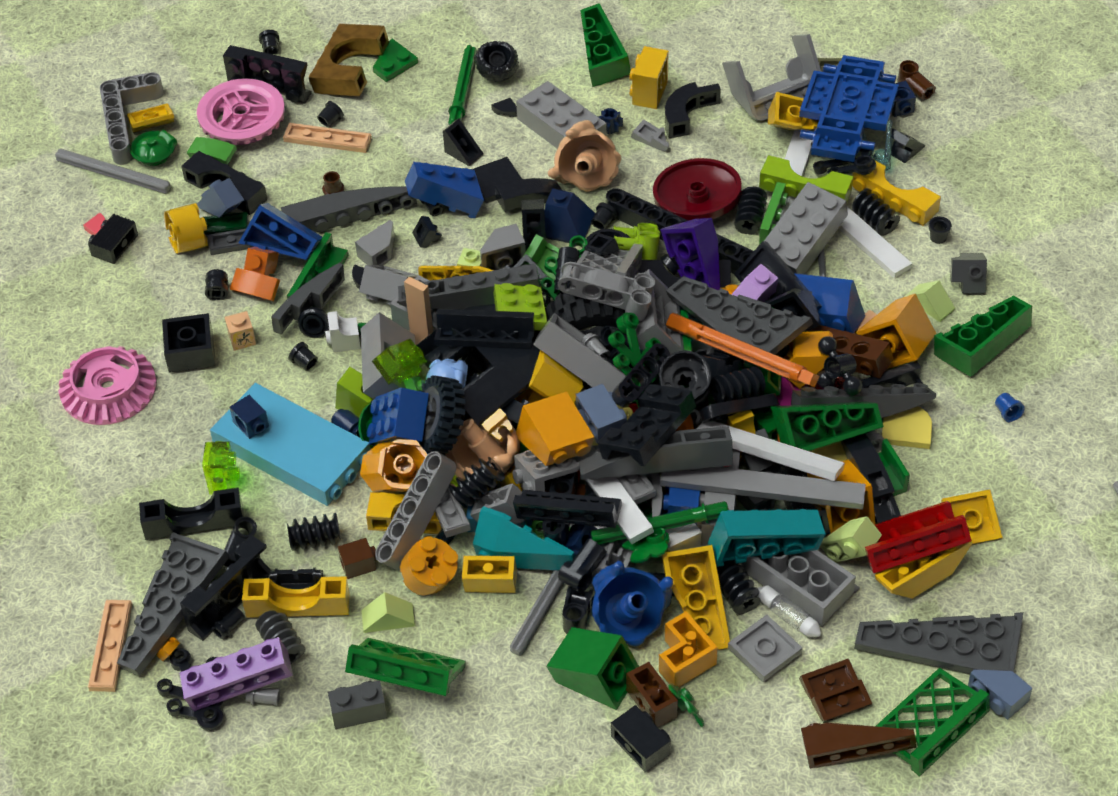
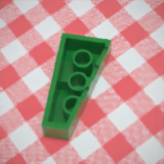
M600 3L580 10L592 87L629 75L631 68L628 54Z
M1012 296L990 307L987 313L976 314L971 317V321L963 325L958 323L952 326L951 331L945 334L940 332L934 335V355L972 377L1032 326V305Z
M872 402L771 406L780 442L806 451L883 427L878 404Z

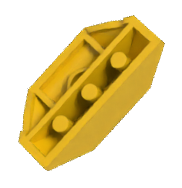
M972 541L875 573V579L892 594L913 599L952 575L971 547Z

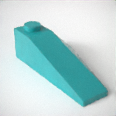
M485 506L481 508L473 540L476 556H515L517 568L560 570L565 562L574 559V551L548 537L544 539L539 538L532 532V528L527 525L523 528L510 522L512 517Z

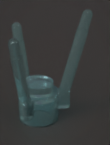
M892 120L888 121L885 149H878L874 155H871L872 159L886 166L885 171L891 168ZM863 133V140L868 141L866 135Z

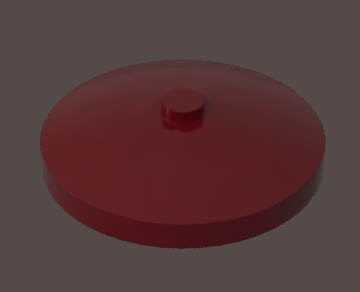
M694 158L677 162L663 170L653 184V197L656 206L688 221L718 218L732 210L742 195V183L738 172L725 162L709 158Z

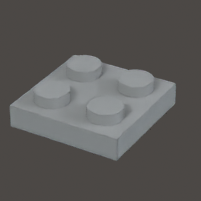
M765 615L728 642V649L763 682L801 655L803 649L768 615Z

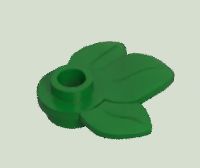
M660 527L653 528L654 533L633 544L629 540L622 544L624 549L633 551L630 562L642 563L651 556L658 558L665 554L668 550L667 544L670 541L669 534L665 532V529Z
M669 684V690L678 700V707L682 711L687 709L690 714L694 715L698 724L703 727L704 721L699 715V710L692 704L694 697L686 687L681 689L679 686Z

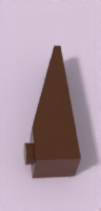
M813 723L801 728L810 769L917 748L914 729L839 723Z

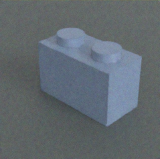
M603 384L576 394V407L594 435L596 442L610 428L620 429L627 421L624 410L617 407L612 398V392H608Z

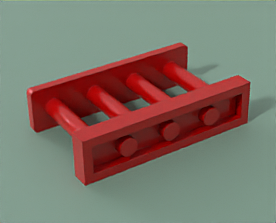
M945 501L875 524V527L882 536L877 543L866 546L865 551L871 571L877 573L971 542L972 540L966 518L963 515L954 517L951 503Z

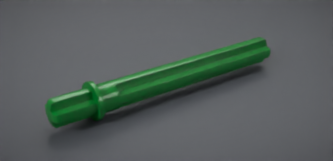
M467 45V48L464 49L453 103L448 110L450 115L448 125L458 118L462 120L465 116L466 111L464 107L475 61L474 55H476L477 51L476 47Z
M725 501L709 505L702 503L700 507L646 519L653 528L660 527L667 530L703 521L709 523L708 520L717 519L721 511H727L729 508ZM616 525V528L605 527L591 531L592 540L598 544L627 538L618 525Z

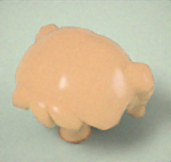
M580 121L566 131V136L560 142L555 153V166L549 169L548 176L562 184L571 183L580 190L590 192L598 189L600 186H608L618 174V165L622 159L610 138L596 130L591 121Z
M468 419L464 421L463 426L460 425L459 427L461 434L457 437V443L453 444V449L451 451L448 450V453L445 454L447 458L453 460L456 464V477H460L463 480L466 479L463 474L464 471L473 474L472 464L478 468L481 467L478 460L480 458L486 462L489 461L488 457L492 458L505 474L515 463L514 455L520 452V441L517 438L514 427L512 433L506 428H502L499 434L502 436L503 441L499 442L492 436H489L482 426L479 427L474 422V419Z

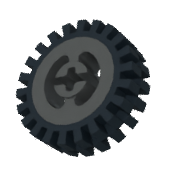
M432 375L421 386V392L429 393L423 438L419 444L425 452L431 453L435 451L444 455L448 453V450L451 451L453 449V444L457 443L456 435L460 436L461 434L459 426H463L464 420H461V416L465 415V409H462V406L465 405V399H462L465 393L464 390H461L463 386L458 380Z

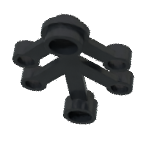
M861 149V156L856 158L855 162L839 159L817 161L813 164V169L817 175L824 174L826 171L828 174L834 171L842 174L856 172L861 175H867L876 168V162L871 157L874 151Z
M178 648L170 655V663L174 670L182 672L190 668L192 659L187 650ZM210 657L206 663L213 661L217 657ZM167 678L161 679L157 683V690L161 696L176 697L167 702L166 707L169 715L197 720L198 725L202 729L209 731L217 729L222 724L224 715L221 707L224 701L193 711L191 707L183 706L180 700L184 699L182 687L173 685L172 681ZM169 686L168 689L162 690V687ZM175 705H178V706H179V707H178L177 709H175V710L171 709V708H172L173 706H175ZM208 715H214L212 718H206Z

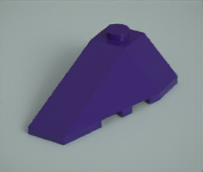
M712 218L693 219L662 228L661 233L667 253L670 258H675L680 267L677 270L679 275L706 283L708 287L720 290L718 238Z

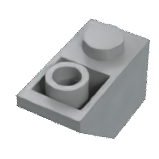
M391 220L378 226L375 230L355 242L357 257L366 265H384L392 259L395 234Z

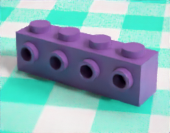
M279 637L267 639L258 645L242 648L238 652L224 657H217L213 661L192 666L188 670L179 672L184 700L193 711L293 676L288 650Z

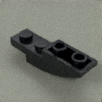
M863 433L842 440L841 444L847 459L854 464L872 485L875 524L901 516L893 496L895 490L867 435Z

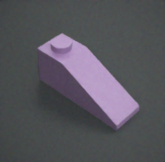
M760 264L741 282L732 295L737 297L738 295H743L765 302L776 292L778 277Z

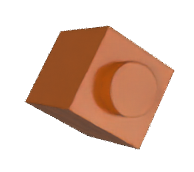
M259 247L248 248L244 270L263 275L275 273L279 252L264 250Z

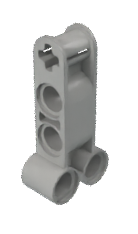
M566 262L563 264L561 270L562 278L558 281V288L562 292L624 309L625 313H634L639 321L646 318L655 286V280L651 275L638 273L634 278H630L576 262ZM574 267L573 275H570L571 269ZM570 281L569 288L567 289V283Z

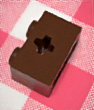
M650 662L626 673V691L642 712L646 711L652 717L657 727L677 718L678 700Z

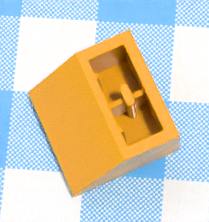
M830 331L802 332L788 344L789 351L784 359L804 366L809 372L817 375L824 368V362L829 357L820 353L818 343L823 337L830 336L833 338V334ZM789 380V381H791L794 385H796L799 389L806 384V383H801V384H799V383H797V382H794V381H792V380Z

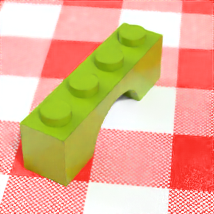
M768 155L760 171L759 187L774 192L777 182L785 183V193H788L790 197L796 198L807 182H810L846 200L847 203L852 193L853 176L831 171L826 176L820 178H805L792 170L789 160Z

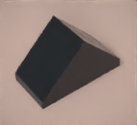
M459 118L443 130L444 152L460 162L470 166L484 154Z

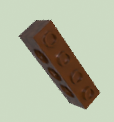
M821 325L806 331H830L837 342L836 352L838 355L848 353L855 358L857 364L855 372L880 378L893 361L890 342Z

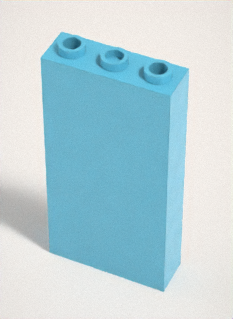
M254 383L239 400L250 394L266 411L269 423L268 428L249 439L233 423L229 409L210 429L214 445L326 506L333 500H337L343 488L355 480L357 473L361 469L363 455L371 450L369 442L362 441L358 436L257 383Z

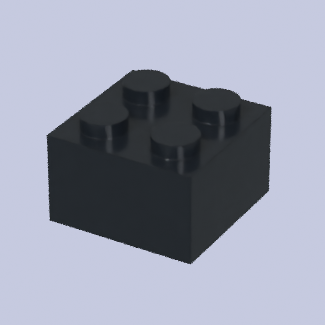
M209 313L162 319L164 356L169 373L216 366L213 329Z

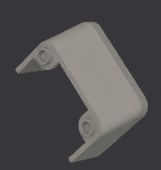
M810 34L791 36L797 57L790 59L786 64L788 78L754 92L750 82L745 79L740 61L722 63L733 97L752 119L757 121L768 119V110L776 92L800 98L805 97L813 71H821Z

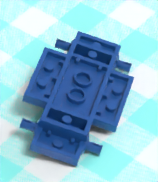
M843 55L842 60L839 61L837 66L824 63L823 72L813 71L799 117L819 120L814 132L803 129L800 132V139L813 140L811 155L855 162L857 153L861 149L874 151L876 142L863 140L864 128L886 131L899 84H895L896 75L884 74L885 62Z

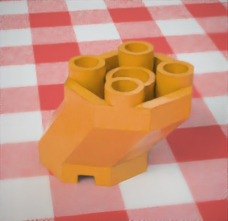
M397 438L394 441L382 442L363 455L360 476L375 493L387 492L395 494L407 492L428 454L417 440Z

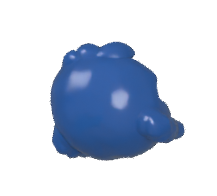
M617 561L605 567L593 577L592 585L595 595L592 604V616L600 628V632L622 635L626 644L632 647L643 644L645 638L652 635L660 627L663 612L671 605L673 579L667 576L659 581L658 578L648 572L633 567L624 568L622 561Z

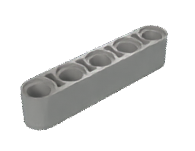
M435 451L425 457L376 549L375 556L380 563L392 569L400 570L403 557L420 540L455 475L456 464L453 460Z

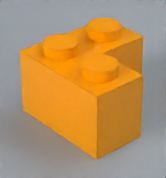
M687 611L665 623V642L670 648L659 654V673L669 684L680 687L717 664L718 647Z

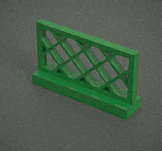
M367 638L359 646L354 644L349 646L345 672L446 696L449 693L450 684L464 670L466 661Z
M938 668L882 719L876 727H916L915 739L917 748L910 754L905 750L893 753L909 763L911 770L920 777L990 711V695L982 689L978 692L973 690L943 669ZM941 678L949 684L950 688L934 689L933 684ZM965 694L970 699L966 702H955L954 695ZM951 695V703L935 704V696ZM920 696H932V704L916 705V700ZM952 710L953 714L949 718L937 719L936 711ZM933 711L934 719L918 720L917 712ZM914 712L915 720L899 721L898 716L901 713ZM935 726V731L932 734L919 735V727Z

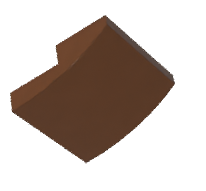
M849 658L803 674L799 678L822 722L872 705L862 679L858 680Z

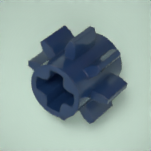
M613 108L604 109L601 111V116H597L606 122L607 134L618 133L619 127H623L621 112H617Z

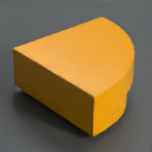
M174 636L171 637L158 651L157 657L164 661L181 642Z

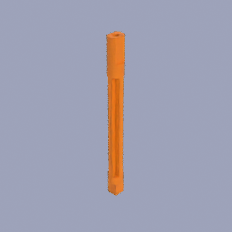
M676 313L669 315L666 323L668 329L799 384L806 383L813 387L816 386L819 376L809 372L804 366Z

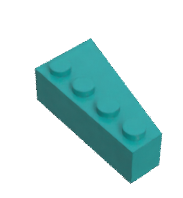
M818 510L721 511L709 538L708 545L713 546L716 567L724 566L723 561L735 560L737 564L746 562L747 557L761 555L762 559H767L784 551L785 555L818 550L826 534Z

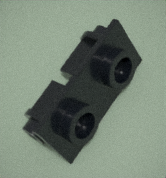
M313 567V569H298V571H293V569L278 570V568H275V571H270V579L275 584L288 589L309 588L323 577V570H317L316 567Z

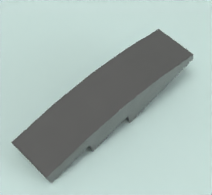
M338 263L323 271L293 293L271 316L273 332L282 335L293 319L298 321L300 314L308 308L317 307L323 309L345 280L343 264Z

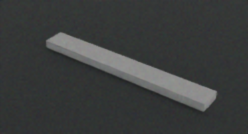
M724 467L677 470L669 473L662 472L660 486L862 510L866 484Z

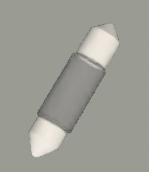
M769 585L758 587L759 594L757 597L760 598V602L770 608L771 612L807 637L821 636L819 623L810 614Z

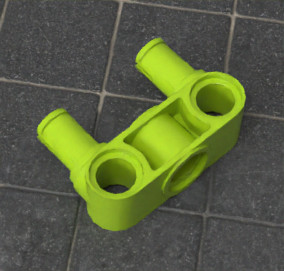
M638 223L634 228L613 226L614 230L622 231L630 237L614 236L620 250L630 251L633 244L643 245L642 259H657L660 241V231L657 225Z

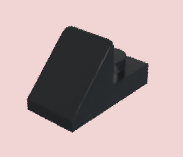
M892 128L888 135L894 139L888 154L903 163L909 161L925 147V144Z

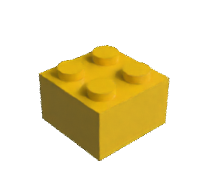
M644 46L641 54H637L635 68L631 69L629 80L632 81L629 95L632 96V105L652 109L658 108L668 83V50Z

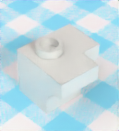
M337 311L328 312L329 331H325L327 345L332 344L333 353L361 349L357 318H343L338 315Z

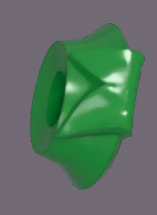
M166 130L148 131L140 134L132 141L130 153L133 158L147 166H157L167 161L170 154L173 153L177 145V139Z

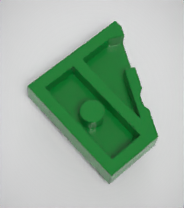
M392 38L384 53L379 56L373 65V73L385 82H388L418 64V57Z

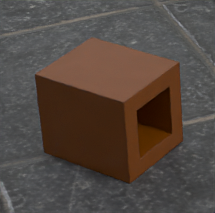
M367 538L337 546L339 559L347 579L376 571L374 562L377 561L375 556L376 549L374 546H369Z

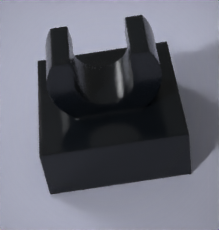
M427 216L420 217L412 232L421 248L429 247L431 241L438 242L442 236L441 233H436L437 225H434Z

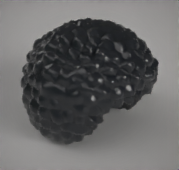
M504 41L487 42L481 45L476 51V55H474L476 69L479 71V74L490 81H504L512 77L519 67L517 51L514 50L512 45Z

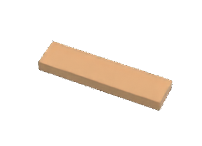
M289 123L283 136L284 142L362 153L367 152L372 139L370 133Z
M408 277L404 281L409 328L410 332L415 335L416 346L433 332L428 285Z
M131 600L105 601L88 685L89 691H116L120 671L117 661L125 645L132 609Z

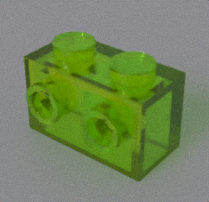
M411 338L387 347L372 360V363L388 385L396 381L400 384L409 377L417 376L422 372L420 367L427 362L422 350L414 344Z
M205 442L202 467L209 495L213 494L214 491L234 488L235 481L240 479L239 466H236V452L232 451L230 442Z

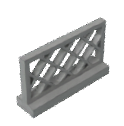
M633 244L630 251L619 250L604 256L585 250L577 263L634 278L641 268L643 245ZM574 267L572 268L570 275H573Z

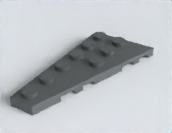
M684 276L666 290L669 298L705 326L772 354H777L813 324L810 317H799L786 309L780 311L772 308L770 304L743 295H738L737 297L729 294L727 290L721 288L716 290L708 287L706 283Z
M172 532L169 538L171 541L168 550H164L161 557L163 559L162 566L159 570L155 571L142 602L144 605L141 615H137L134 621L136 625L135 630L127 638L117 661L121 669L138 676L142 674L184 618L180 605L184 596L192 592L197 586L204 590L207 588L230 556L226 550Z
M1024 612L1014 613V616L990 614V617L983 618L969 615L932 618V621L908 619V622L894 623L891 620L860 622L854 649L969 674L973 670L1014 672Z

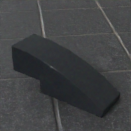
M530 178L496 185L495 195L504 212H508L522 207L521 200L544 199L545 204L552 188L562 189L555 180Z

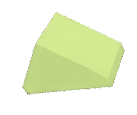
M939 280L918 284L904 296L916 293L926 314L939 322L955 310L952 301Z
M386 592L361 610L364 633L415 626L412 603Z

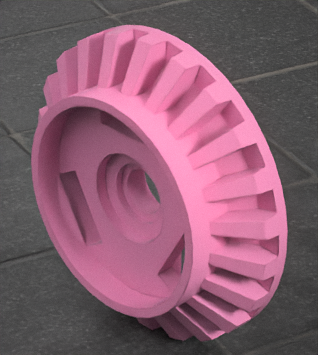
M235 79L221 83L210 89L201 98L197 107V119L203 133L210 135L212 139H219L233 145L254 143L262 140L265 136L271 135L272 130L278 129L280 126L279 122L283 121L285 113L284 100L280 92L272 85L256 79ZM241 110L246 111V113L244 114H236L238 111ZM223 112V119L220 122H216L218 116Z
M106 346L80 355L77 361L73 360L70 363V369H65L62 373L63 379L59 381L60 389L58 391L64 409L72 417L88 424L108 425L127 420L147 406L155 393L156 375L151 362H148L143 354L138 355L134 349L126 351L125 347L121 346L118 348ZM116 363L126 365V366H128V367H130V368H129V369H126V368H124V367H122V366H120V365H118V364H116ZM86 373L83 387H77L81 377ZM104 382H113V385L104 388L101 386Z

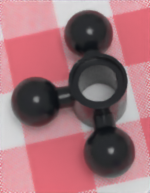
M830 336L823 337L818 343V349L821 354L829 357L824 362V370L818 373V386L822 389L827 386L833 387L836 378L842 377L844 379L843 389L845 393L851 396L859 394L863 387L862 381L856 376H851L857 367L855 358L848 353L838 355L836 352L838 347L836 340Z

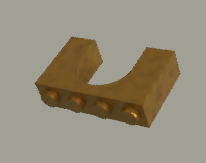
M339 23L309 75V83L312 85L314 93L360 96L367 84L362 66L339 64L344 59L353 55H382L389 43L385 27L381 25Z

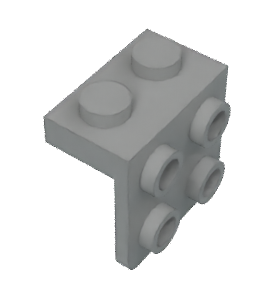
M530 450L514 455L515 470H513V478L515 483L519 484L523 490L545 492L544 481L579 470V464L573 457L560 464L554 463L545 466Z

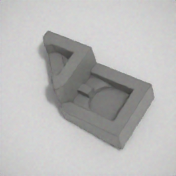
M644 119L631 134V138L658 150L667 151L669 143L665 139L664 127L659 129Z

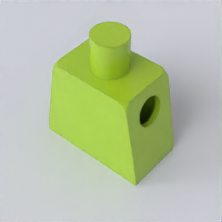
M349 367L337 382L335 408L338 410H350L360 418L362 410L365 406L372 403L374 399L363 393L362 374Z

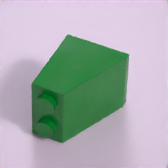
M571 627L546 667L556 683L617 710L628 693L626 691V673L639 667L622 635Z

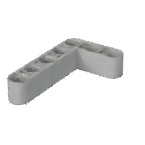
M154 72L107 80L100 85L109 146L113 161L118 165L127 164L132 160L123 106L156 100L164 94L161 77Z

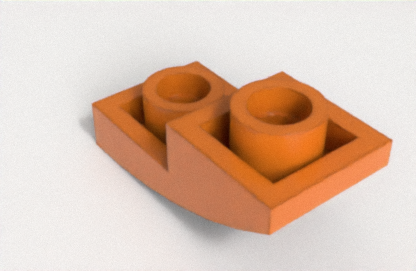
M236 268L230 290L274 302L280 279Z

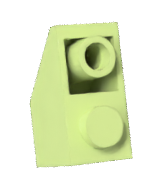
M865 516L845 523L823 539L820 547L829 559L834 562H840L867 556L865 547L877 543L882 534L871 520Z

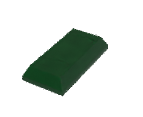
M247 212L225 214L220 218L215 215L205 216L207 230L203 232L205 235L246 229L248 227Z

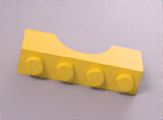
M876 160V168L870 174L861 175L852 172V187L859 192L866 188L871 189L872 193L877 194L878 198L884 201V204H888L890 208L908 217L912 222H917L924 226L939 211L941 196L923 186L917 189L906 190L891 185L885 178L886 166Z
M347 576L321 577L315 585L305 589L284 588L275 584L270 578L244 579L242 603L246 618L260 617L267 611L285 613L288 617L349 615L350 592Z

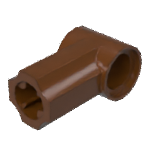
M911 60L903 61L900 64L897 83L906 81L913 93L924 101L929 99L935 93L936 87L919 72V65Z

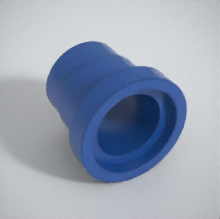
M1002 393L995 400V406L999 409L1002 418L1006 422L1015 421L1024 413L1025 406L1021 401L1015 400L1009 393Z

